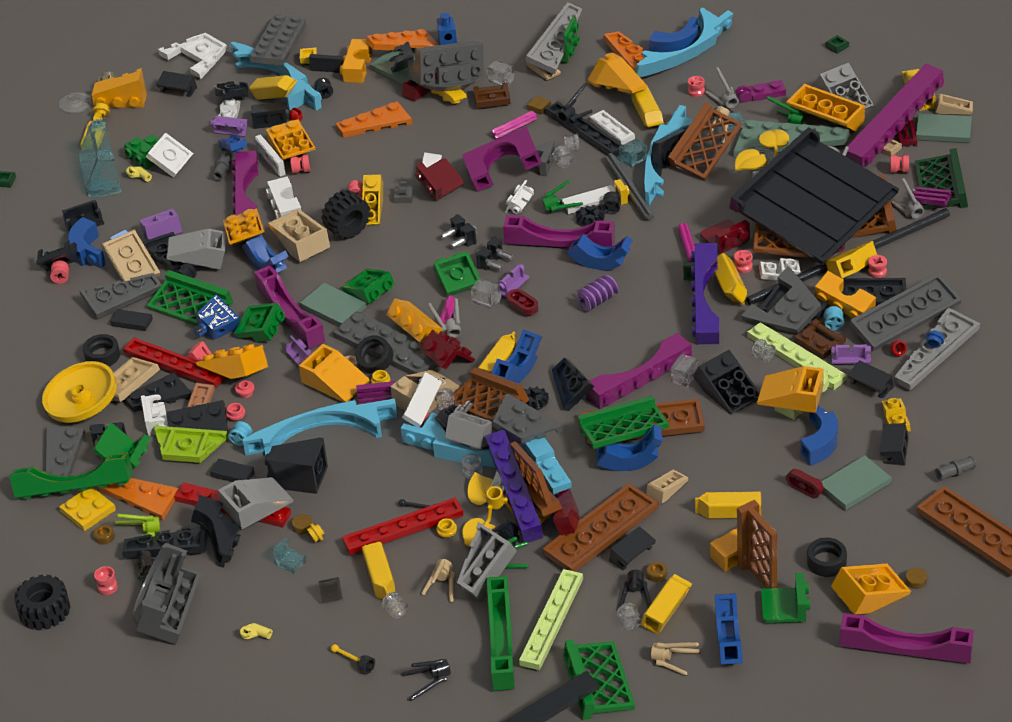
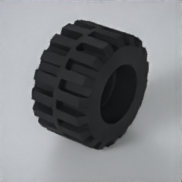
M341 190L339 193L336 192L325 203V208L322 209V223L340 239L353 238L356 234H360L362 229L364 230L365 225L369 221L368 218L371 214L369 212V204L353 191Z
M38 575V577L34 578L33 576L30 577V580L22 582L23 585L18 586L14 594V601L20 621L25 626L29 625V628H37V630H42V628L49 629L53 625H59V622H63L66 619L65 616H68L70 602L64 582L59 580L58 577L52 578V575Z

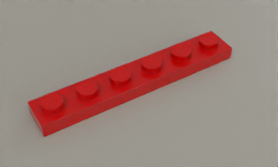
M135 337L123 348L125 355L158 364L159 368L174 372L199 383L214 385L215 389L226 378L196 364L198 361Z
M184 482L174 495L176 502L196 506L200 495L220 502L217 490ZM283 507L257 522L283 528L292 514L291 508Z
M455 497L342 536V540L349 555L361 552L362 547L376 542L384 544L436 526L442 519L453 520L464 516L463 509Z

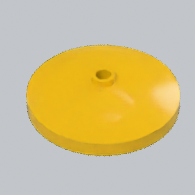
M89 361L72 365L58 373L48 383L42 396L43 406L47 414L59 422L72 423L88 419L103 410L113 399L117 390V379L111 368L100 362Z

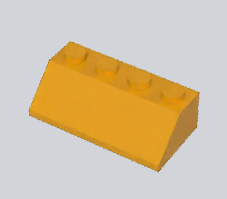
M804 84L786 101V105L853 131H856L865 122V105Z

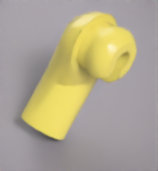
M130 166L126 169V174L130 178H142L146 182L152 179V175L142 167Z
M256 623L243 626L240 629V635L244 639H252L258 636L270 639L273 632L272 629Z

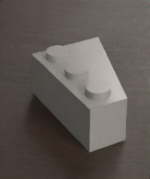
M478 522L475 538L471 541V549L468 558H465L457 583L465 592L481 602L487 593V577H498L517 550L509 541Z

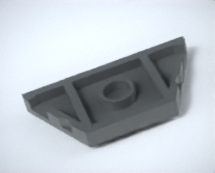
M508 393L505 395L493 419L494 428L499 431L505 430L507 436L521 444L531 442L534 439L546 437L545 433L556 430L558 434L563 431L560 423Z

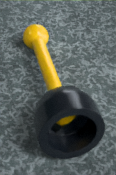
M336 644L331 646L333 653L338 652L356 661L360 671L369 674L374 669V658L368 655L358 658L340 649Z

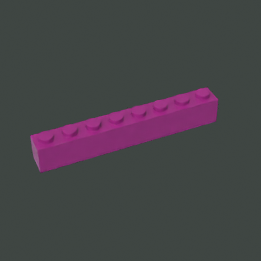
M925 63L848 145L849 149L845 157L864 168L871 164L877 154L882 152L884 146L893 140L894 136L903 129L904 125L912 120L917 111L921 110L924 104L933 97L934 93L943 86L945 81L943 70Z

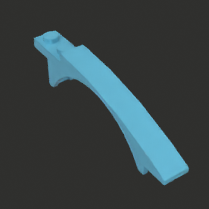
M702 7L699 9L698 16L701 36L694 44L674 52H651L645 50L641 53L645 58L636 64L635 73L639 77L648 76L673 68L697 57L716 44L717 37L722 31L730 28L733 13L727 10L717 17Z
M237 42L230 43L232 56L239 61L235 63L237 68H262L274 71L282 76L288 75L298 80L295 83L294 89L285 97L289 111L306 103L315 110L322 108V97L318 91H315L308 84L306 75L286 62L283 66L250 62V56L255 48Z
M679 105L677 110L673 112L671 120L666 125L660 124L651 142L646 159L644 179L645 201L648 206H650L655 196L663 197L664 191L658 186H662L664 180L655 172L652 166L653 142L678 129L687 130L694 119L686 118V106Z
M395 398L356 405L355 400L290 417L243 438L245 456L265 452L266 456V454H269L272 446L281 445L299 432L324 425L352 426L364 430L376 438L382 437L380 421L398 418Z
M545 437L523 444L530 458L542 470L547 488L554 496L558 495L561 491L572 488L570 479L554 457V450Z
M436 413L430 414L422 428L405 423L401 427L403 443L432 450L436 458L470 465L495 467L489 450H475L463 444L453 443L450 439L445 438L446 432L434 419L437 416ZM521 445L520 447L528 454L525 446Z

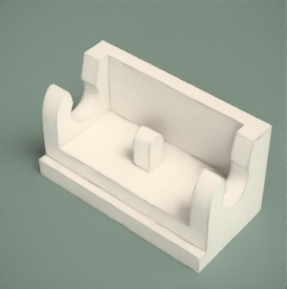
M160 395L141 396L148 436L155 434V426L168 427L164 402L153 403L154 400L161 399Z

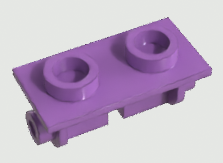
M215 116V119L211 120L210 125L213 127V133L246 136L248 119Z
M522 264L516 265L510 272V275L507 274L502 280L498 281V285L493 289V292L507 297V293L510 290L518 289L530 278L529 275L524 274L525 267Z
M291 335L290 337L293 341L285 346V351L300 365L312 352L309 348L305 351L304 349L307 346L300 339L296 341Z
M835 344V346H832V364H856L859 360L871 364V346H867V344L853 345V349H849V345Z

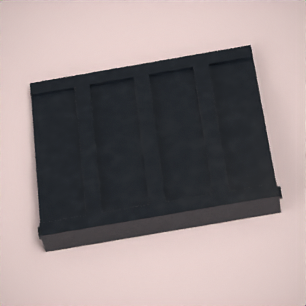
M808 127L731 197L729 208L746 216L814 258L820 265H823L898 193L899 188L820 142V135Z

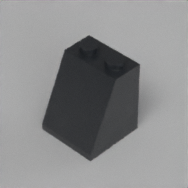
M319 437L272 446L269 454L265 456V465L268 468L267 478L273 477L284 490L317 494L328 468L324 438Z

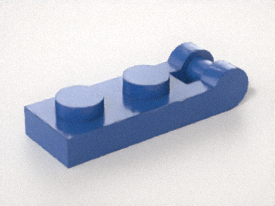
M232 135L228 139L218 140L221 150L227 149L234 153L243 150V147L248 146L246 139L236 135Z

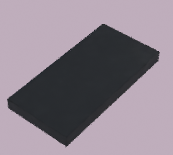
M842 278L844 279L842 294L851 296L859 289H862L876 297V306L907 290L906 278Z

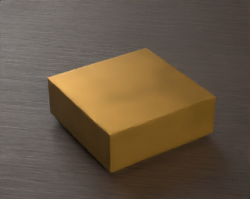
M536 96L527 104V109L543 114L545 112L544 109L551 105V100Z

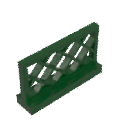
M957 148L949 149L950 154L915 161L919 187L951 190V195L955 198H950L946 206L960 203L961 208L968 207ZM948 161L944 166L939 165L940 162ZM928 165L929 167L923 169L919 166ZM934 168L938 169L936 173L931 172V170ZM944 172L949 173L946 177L941 176ZM926 175L931 177L928 181L923 179ZM936 179L941 181L938 185L933 183ZM946 183L951 185L949 188L943 187ZM923 204L924 210L943 207Z

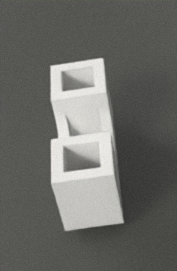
M288 176L267 182L268 189H266V195L268 200L271 199L270 204L276 219L297 209L301 210L297 197L294 198L292 185Z

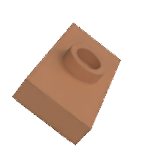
M195 383L187 407L210 403L215 391L214 385Z

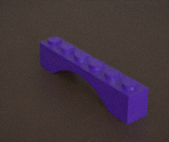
M695 243V251H691V262H695V266H691V277H695V280L691 281L692 292H695V295H692V307H696V310H692V322H696V325L692 326V337H696V345L719 344V317L711 310L704 297L706 284L712 274L718 269L717 243Z
M505 430L485 435L490 456L505 488L523 542L529 543L543 538L541 523Z

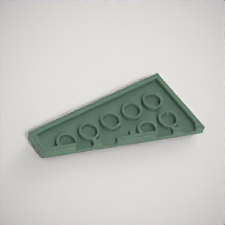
M746 120L733 153L734 157H737L740 152L747 149L774 153V147H764L759 142V137L763 132L774 129L783 130L789 135L788 145L808 127L815 130L820 135V142L827 146L846 145L849 128ZM787 146L778 147V152H781Z

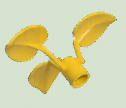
M780 129L768 130L760 135L759 142L764 147H774L775 158L778 155V147L788 145L789 135ZM747 149L740 152L736 157L735 171L759 169L767 165L768 162L764 154H760L755 149Z
M476 472L472 475L468 485V498L476 506H483L488 503V515L486 522L481 518H474L464 525L463 538L465 545L470 547L471 541L475 538L478 522L490 530L496 527L489 524L492 509H500L505 504L513 514L507 498H503L502 489L498 486L490 487L493 479L484 477ZM535 508L539 521L542 524L551 514L543 517Z

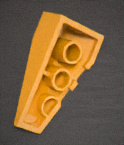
M608 53L605 57L600 58L588 78V83L595 87L605 85L606 89L617 88L621 92L635 93L647 88L644 81L626 61L615 53Z

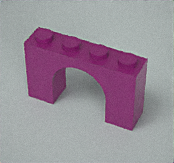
M526 126L462 154L477 192L494 185L489 169L492 163L502 156H519L526 170L542 164Z

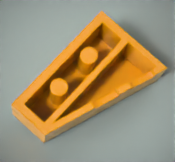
M142 68L130 74L128 72L124 73L121 77H112L96 82L92 91L94 107L97 103H104L109 108L144 107L147 97Z

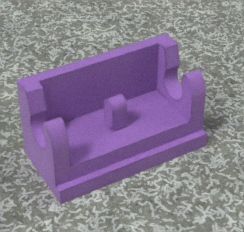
M173 208L139 220L144 237L147 240L170 232H174L175 235L182 232L179 216Z

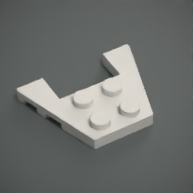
M202 33L186 39L185 43L178 44L176 42L171 44L170 48H159L158 53L167 60H170L179 53H183L199 63L192 66L190 72L201 79L227 51V45L207 33Z

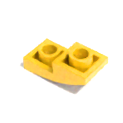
M431 90L432 93L442 96L443 101H449L451 104L459 103L461 99L467 97L466 93L462 90Z
M890 398L882 401L887 424L906 423L907 431H911L902 399Z

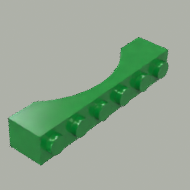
M125 452L109 455L96 468L75 476L53 475L32 466L14 469L9 477L14 497L28 499L38 494L48 496L52 492L58 491L60 493H67L71 489L83 491L91 486L103 488L111 483L123 485L131 479L133 470L129 453Z
M508 576L487 577L493 691L515 689Z

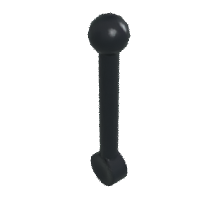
M400 499L398 502L399 506L404 507L405 505L418 508H426L431 506L419 503L406 502L404 499Z

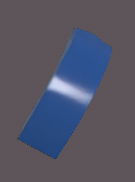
M691 17L686 26L678 32L664 33L654 31L649 39V51L674 52L694 44L698 40L700 30L698 18Z
M84 217L78 220L70 229L68 235L70 245L73 242L77 244L76 262L84 266L86 263H90L102 268L106 265L103 251L90 245L99 237L96 223Z
M262 234L247 241L242 246L247 257L258 270L271 265L279 273L288 268L284 262L289 257L287 252L283 251L277 255L274 254L268 247Z
M583 234L571 244L567 255L585 267L597 270H611L621 266L624 258L630 251L629 246L633 240L626 236L614 246L603 247L595 244Z
M523 329L513 354L505 361L497 358L491 374L515 383L521 382L528 375L538 356L535 354L542 336Z
M819 405L816 413L809 412V419L818 431L813 435L800 439V454L810 466L828 458L835 450L838 441V421L833 411L826 413L825 409Z
M654 424L647 434L636 443H613L599 447L596 450V465L615 471H631L649 465L658 457V447L663 440L661 427Z
M736 593L715 594V618L720 663H743Z

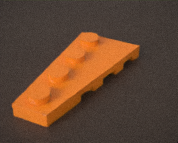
M424 29L366 36V43L373 50H394L395 47L404 45L408 41L411 48L439 45Z
M619 31L604 34L603 40L635 71L636 64L645 58L641 55L643 48L639 45H633V41Z
M396 101L352 118L344 119L336 123V129L344 138L365 134L366 130L375 132L380 131L381 127L391 126V128H396L398 124L406 123V125H411L413 123L412 118Z
M131 478L126 484L117 485L116 483H111L106 487L99 488V491L118 501L124 500L133 508L137 506L143 509V512L150 515L152 513L157 517L159 516V520L163 521L175 502L174 495L179 488Z

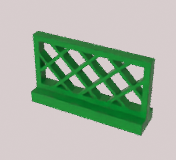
M168 270L165 274L166 280L147 304V308L197 326V309L204 307L216 294L229 307L233 300L230 291ZM168 286L175 289V291L165 294ZM183 293L190 294V296L181 299L179 297ZM177 296L178 300L167 303V298ZM198 298L205 299V301L195 304L194 300ZM158 301H165V304L163 305H155ZM192 301L193 305L182 308L183 303ZM177 305L180 306V309H179V310H176V311H170V310H169V308H171V307H174V306H177ZM195 310L194 315H184V313Z
M652 395L578 416L580 434L588 439L594 449L646 435L654 425V422L658 423L655 425L660 426L661 430L669 428V422L656 406L655 398Z
M574 640L565 641L563 658L570 680L585 672V668L590 666L596 671L594 674H589L597 684L602 686L599 690L577 702L583 720L591 719L593 713L635 709V703L614 641L575 645ZM610 649L611 654L608 657L600 651ZM586 651L591 655L587 659L586 657L580 655L579 652ZM597 657L604 662L602 665H599L592 660ZM610 664L617 669L615 672H612L605 667ZM600 673H603L606 676H608L609 679L607 681H604L598 678L597 676ZM613 680H616L619 683H621L622 686L620 688H617L611 685L610 683ZM608 689L615 694L609 697L602 692ZM621 696L627 700V703H620L616 701V698ZM600 698L607 703L605 705H596L595 700Z

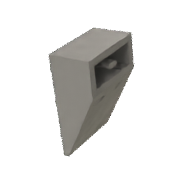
M849 63L819 74L814 83L818 89L865 105V109L874 106Z
M204 229L169 237L167 259L174 262L205 266L210 269H221L225 253L226 232Z
M456 411L448 417L445 438L450 439L453 443L466 444L472 449L480 450L487 446L485 435L498 432L499 430L493 427L492 421Z
M273 477L238 480L218 490L220 502L223 503L222 508L241 529L294 502Z

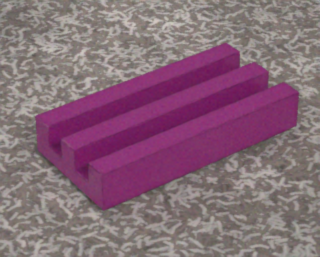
M916 187L915 191H913L915 199L920 204L946 206L952 196L951 190Z
M395 381L356 385L358 403L392 399L391 386Z

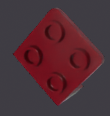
M445 158L429 167H426L423 162L416 165L415 176L417 180L423 184L427 193L435 201L464 184L463 179Z
M727 219L702 230L700 236L707 243H717V252L721 254L750 240V223L747 220H743L734 224L731 220Z
M432 330L420 346V349L445 370L457 354L471 362L475 360L471 356L472 351L465 346L461 347L459 340L454 337L450 338L443 331L438 333Z

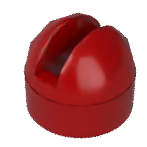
M292 108L289 111V120L298 119L301 121L303 119L302 111L299 108Z
M895 340L890 344L889 348L892 354L902 356L907 350V345L901 340Z

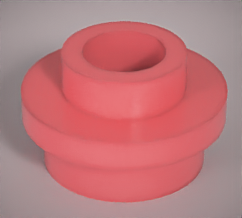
M246 380L239 382L235 386V391L241 398L252 396L255 389L254 384Z
M232 403L227 407L226 416L228 419L239 420L244 417L245 409L240 403Z

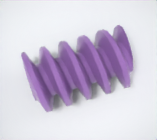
M603 275L601 278L578 290V302L588 312L591 308H595L597 304L600 305L603 301H607L608 297L612 298L614 293L618 294V286L611 276Z

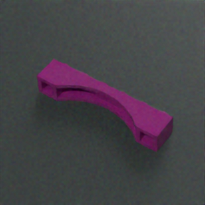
M256 150L235 152V159L232 160L234 180L232 181L234 191L232 192L234 202L232 203L233 215H239L245 210L257 208V205L246 196L249 184L259 175Z
M506 215L503 225L505 244L570 248L571 244L583 234L595 244L603 247L614 246L615 242L614 221L596 220L581 228L554 229L539 225L525 216Z
M269 265L255 271L256 286L259 292L269 303H278L284 311V321L307 348L310 349L324 343L325 337L321 322L314 315L305 313L295 303L273 267Z
M676 333L663 340L657 353L643 365L623 373L601 374L590 380L595 387L586 394V397L599 409H602L691 360L692 344Z
M843 613L840 628V646L971 663L974 630L951 627L934 633H905L886 628L863 615Z

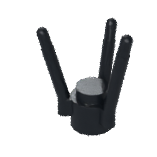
M586 83L558 111V118L562 122L567 123L570 120L573 123L576 119L593 112L588 110L575 116V109L572 107L577 101L576 98L587 86Z
M506 520L503 524L492 529L493 532L499 531L498 535L505 540L517 537V540L511 543L515 548L516 542L520 538L517 535L518 527L515 523Z
M633 569L628 572L627 581L624 582V589L617 609L618 612L622 611L628 589L636 592L642 588L648 608L651 605L647 581H644L642 571Z
M447 659L412 663V667L422 668L402 672V676L430 671L431 676L437 678V680L410 696L409 701L421 696L436 685L447 681L446 676L451 675Z

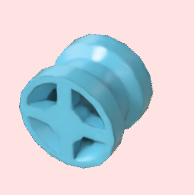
M832 306L824 311L825 326L835 331L843 327L844 319L841 308Z
M238 421L229 432L228 438L233 444L243 446V438L252 434V428L247 423Z

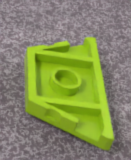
M166 426L154 427L163 460L201 463L228 439L227 431Z

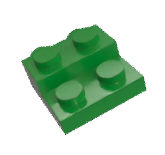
M153 134L143 140L136 137L124 144V153L128 158H131L147 170L156 164L146 158V155L160 139Z
M468 252L456 253L446 259H438L433 264L435 276L439 284H442L447 296L481 286L482 284Z
M367 268L341 288L343 292L355 295L357 299L370 304L376 301L381 294L391 290L395 283L389 271Z
M278 303L248 306L234 334L237 338L253 337L256 342L271 341L273 336L278 333V325L285 318L284 311Z

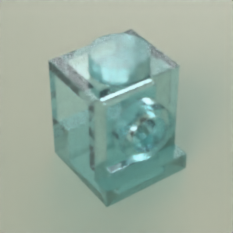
M635 139L626 146H619L620 161L633 168L646 160L647 144Z

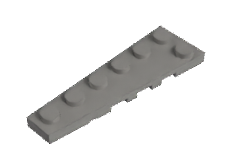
M567 2L526 55L525 61L552 74H556L564 55V32L572 17H576L578 22L582 8Z
M948 308L937 321L936 327L930 330L939 331L945 338L944 343L939 348H933L927 345L926 339H923L918 350L912 353L910 359L905 362L895 375L894 382L908 390L913 389L980 329V323Z

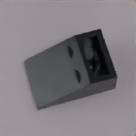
M730 349L698 366L692 375L701 389L730 414L755 402L760 394Z

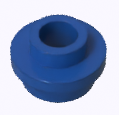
M933 330L926 333V343L933 348H939L945 341L944 336L939 331Z

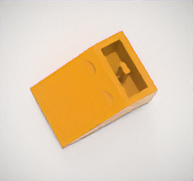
M298 119L266 129L268 144L282 160L316 150Z
M257 208L245 210L242 214L231 215L223 220L231 246L253 239L261 234H266Z
M254 343L245 345L243 348L239 346L228 349L229 351L221 349L215 351L214 354L202 356L203 360L196 362L198 366L230 379L248 376L268 367L263 346H254Z
M322 344L299 365L302 383L341 402H348L357 394L356 385L370 382V379L338 350Z
M802 366L766 375L757 404L816 413L824 385V369Z

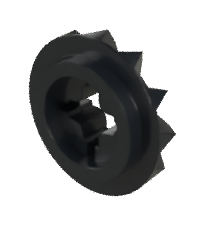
M595 205L580 207V210L576 211L577 222L584 226L596 220L603 221L605 218L601 207H596Z
M529 386L528 389H524L529 398V401L525 404L536 410L547 405L549 395L544 388L539 389L538 386L531 388Z

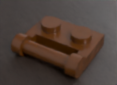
M507 83L481 88L478 86L473 87L477 108L511 104Z
M814 319L810 326L794 336V342L823 360L831 354L832 346H835V344L844 345L846 337L822 325L820 320ZM819 331L834 341L831 342L816 332Z

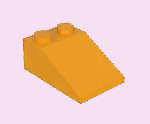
M888 564L841 567L831 585L837 596L844 601L849 610L855 615L872 613L911 593V590Z

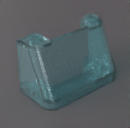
M96 119L90 123L78 155L86 195L90 198L122 192L105 119Z

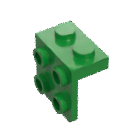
M576 17L571 18L564 32V55L561 60L562 62H569L571 56H574L576 46H579L580 37L577 36L579 23H577Z
M110 423L106 426L94 446V452L104 460L109 455L128 452L132 469H135L141 461L139 460L140 456L147 451V444L151 438L144 434L133 441L114 424Z
M795 573V588L762 589V613L765 623L806 622V610H810V597H806V594H809V582H804V573Z

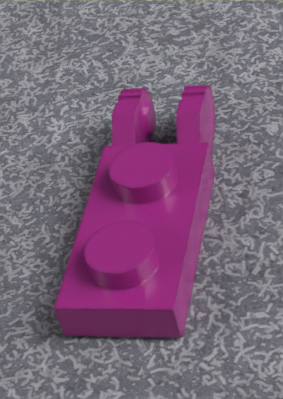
M782 80L752 86H738L736 94L739 95L741 102H754L764 100L767 96L771 98L785 96L786 88Z

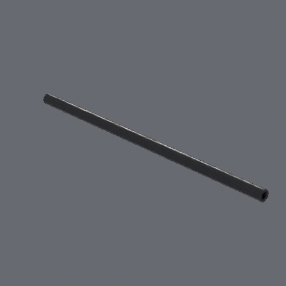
M947 208L942 209L873 240L875 249L949 217V210ZM826 263L823 265L819 264L797 274V276L804 282L828 271ZM777 284L747 296V303L751 305L766 299Z

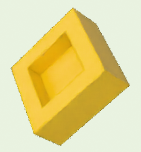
M317 47L300 49V63L310 64L309 56L310 54H317Z
M621 179L615 180L614 190L621 197L620 204H627L628 195H630L627 185H624Z

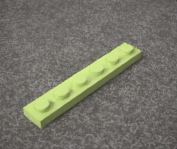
M761 322L747 332V338L797 368L811 364L817 368L824 369V371L828 372V387L832 390H835L847 381V374Z
M563 569L519 659L520 666L536 670L541 669L583 581V573Z

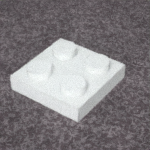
M165 133L148 152L146 158L174 178L194 153Z

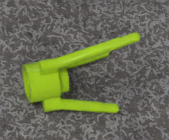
M117 514L118 518L134 520L114 522L115 525H143V532H148L147 534L155 536V533H160L159 516Z

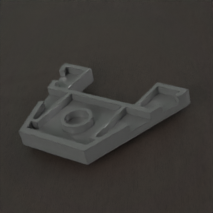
M787 266L777 279L779 283L790 290L768 313L751 304L741 315L742 320L747 322L749 320L755 321L757 324L761 322L764 325L775 326V329L798 334L822 309L820 302L794 271Z

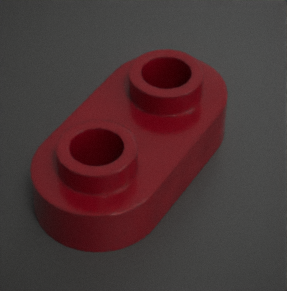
M513 289L507 293V303L522 314L531 316L538 312V301L523 290Z
M792 469L786 475V481L792 488L811 498H818L824 491L823 484L819 479L801 470Z

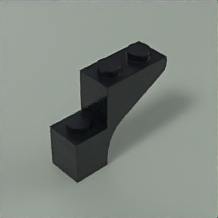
M200 495L194 508L191 522L200 525L209 533L216 564L224 568L226 561H231L235 551L232 549L233 545L237 547L241 535L238 534L240 526L222 520L224 512L221 511L222 502Z

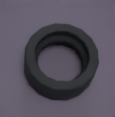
M108 334L92 336L87 339L82 348L86 362L95 361L111 366L120 357L117 339ZM97 349H110L108 352L103 354H93V352Z
M378 335L364 338L360 341L355 351L356 361L369 373L387 369L394 356L390 344ZM374 346H382L384 351L381 358L376 362L367 363L365 361L367 352Z
M826 537L814 540L807 549L809 569L819 576L831 577L837 575L841 567H846L847 564L846 547L842 542L834 538ZM823 552H830L839 558L832 562H824L816 559L815 556Z

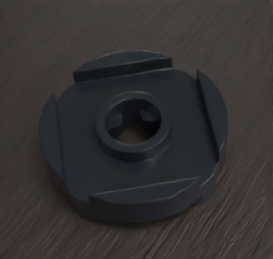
M234 81L222 82L217 84V87L214 86V92L216 96L222 97L223 100H232L233 97L237 96L243 98L248 96V84L239 82V85L234 84Z

